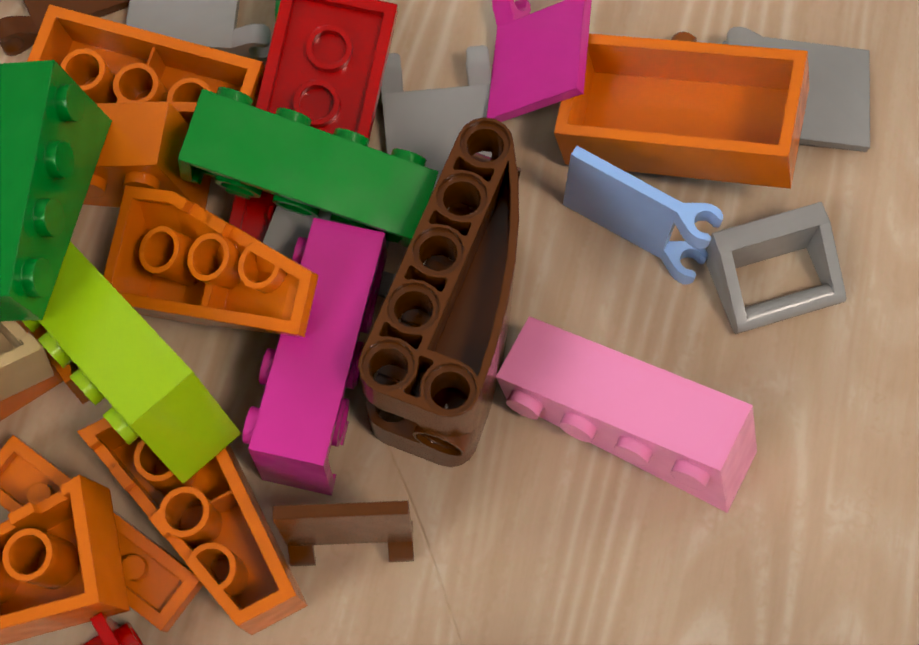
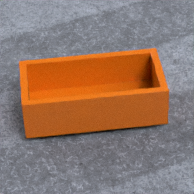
M589 33L584 94L561 101L554 129V136L565 165H569L571 153L576 146H579L623 171L791 189L809 92L808 51Z

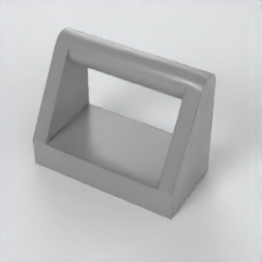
M822 202L714 232L711 235L710 244L706 247L708 257L705 262L735 334L846 301V292L831 222ZM807 248L822 285L744 307L736 268Z

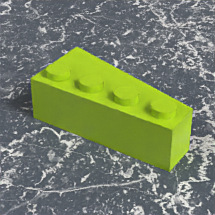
M70 241L43 320L22 322L31 332H34L42 325L47 332L37 340L62 368L71 361L79 367L69 377L95 406L104 398L107 399L112 407L103 414V417L128 445L140 437L181 483L184 484L242 433L187 364Z

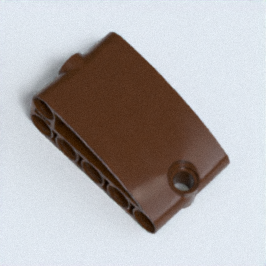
M486 117L470 121L459 132L361 352L358 364L363 391L367 397L366 407L370 427L375 437L389 446L446 467L464 464L470 460L476 451L498 383L496 375L503 363L510 321L519 227V177L521 168L517 167L514 142L510 130L502 122ZM478 152H491L492 157L480 154ZM469 207L475 208L476 211H472ZM378 370L377 377H376V379L374 380V379H373V375H374L375 372ZM382 409L405 419L394 423L387 422L379 416V412Z

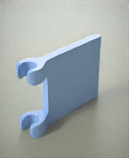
M576 146L571 153L563 205L660 258L670 275L677 282L684 285L693 283L696 273L693 270L686 269L680 260L692 258L699 264L705 263L708 257L705 248L710 244L711 236L708 233L699 231L695 223L707 221L713 227L718 228L723 221L721 210L709 203H682L579 146ZM674 226L677 227L685 241H669Z

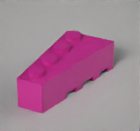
M313 218L308 238L299 237L296 242L292 260L319 275L305 337L280 334L277 348H268L266 350L259 376V383L266 386L260 408L250 407L242 435V441L245 444H249L248 450L261 479L264 481L330 496L333 494L337 474H332L328 458L331 446L339 447V445H344L347 433L349 399L343 397L346 388L354 389L358 385L360 376L358 364L364 348V342L358 340L360 332L368 334L372 324L387 258L384 232Z

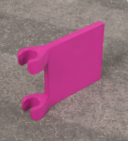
M492 0L497 33L487 118L503 122L584 94L592 0H564L531 14V5L528 0H517L515 2L514 0Z

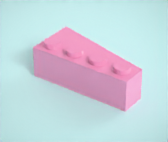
M530 316L496 375L498 383L507 399L506 404L515 412L530 419L536 420L540 417L560 427L570 436L584 442H589L728 513L757 453L753 405Z

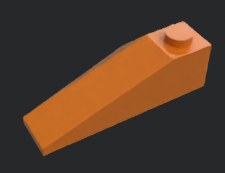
M125 185L103 276L140 315L192 324L305 337L319 275L174 191Z

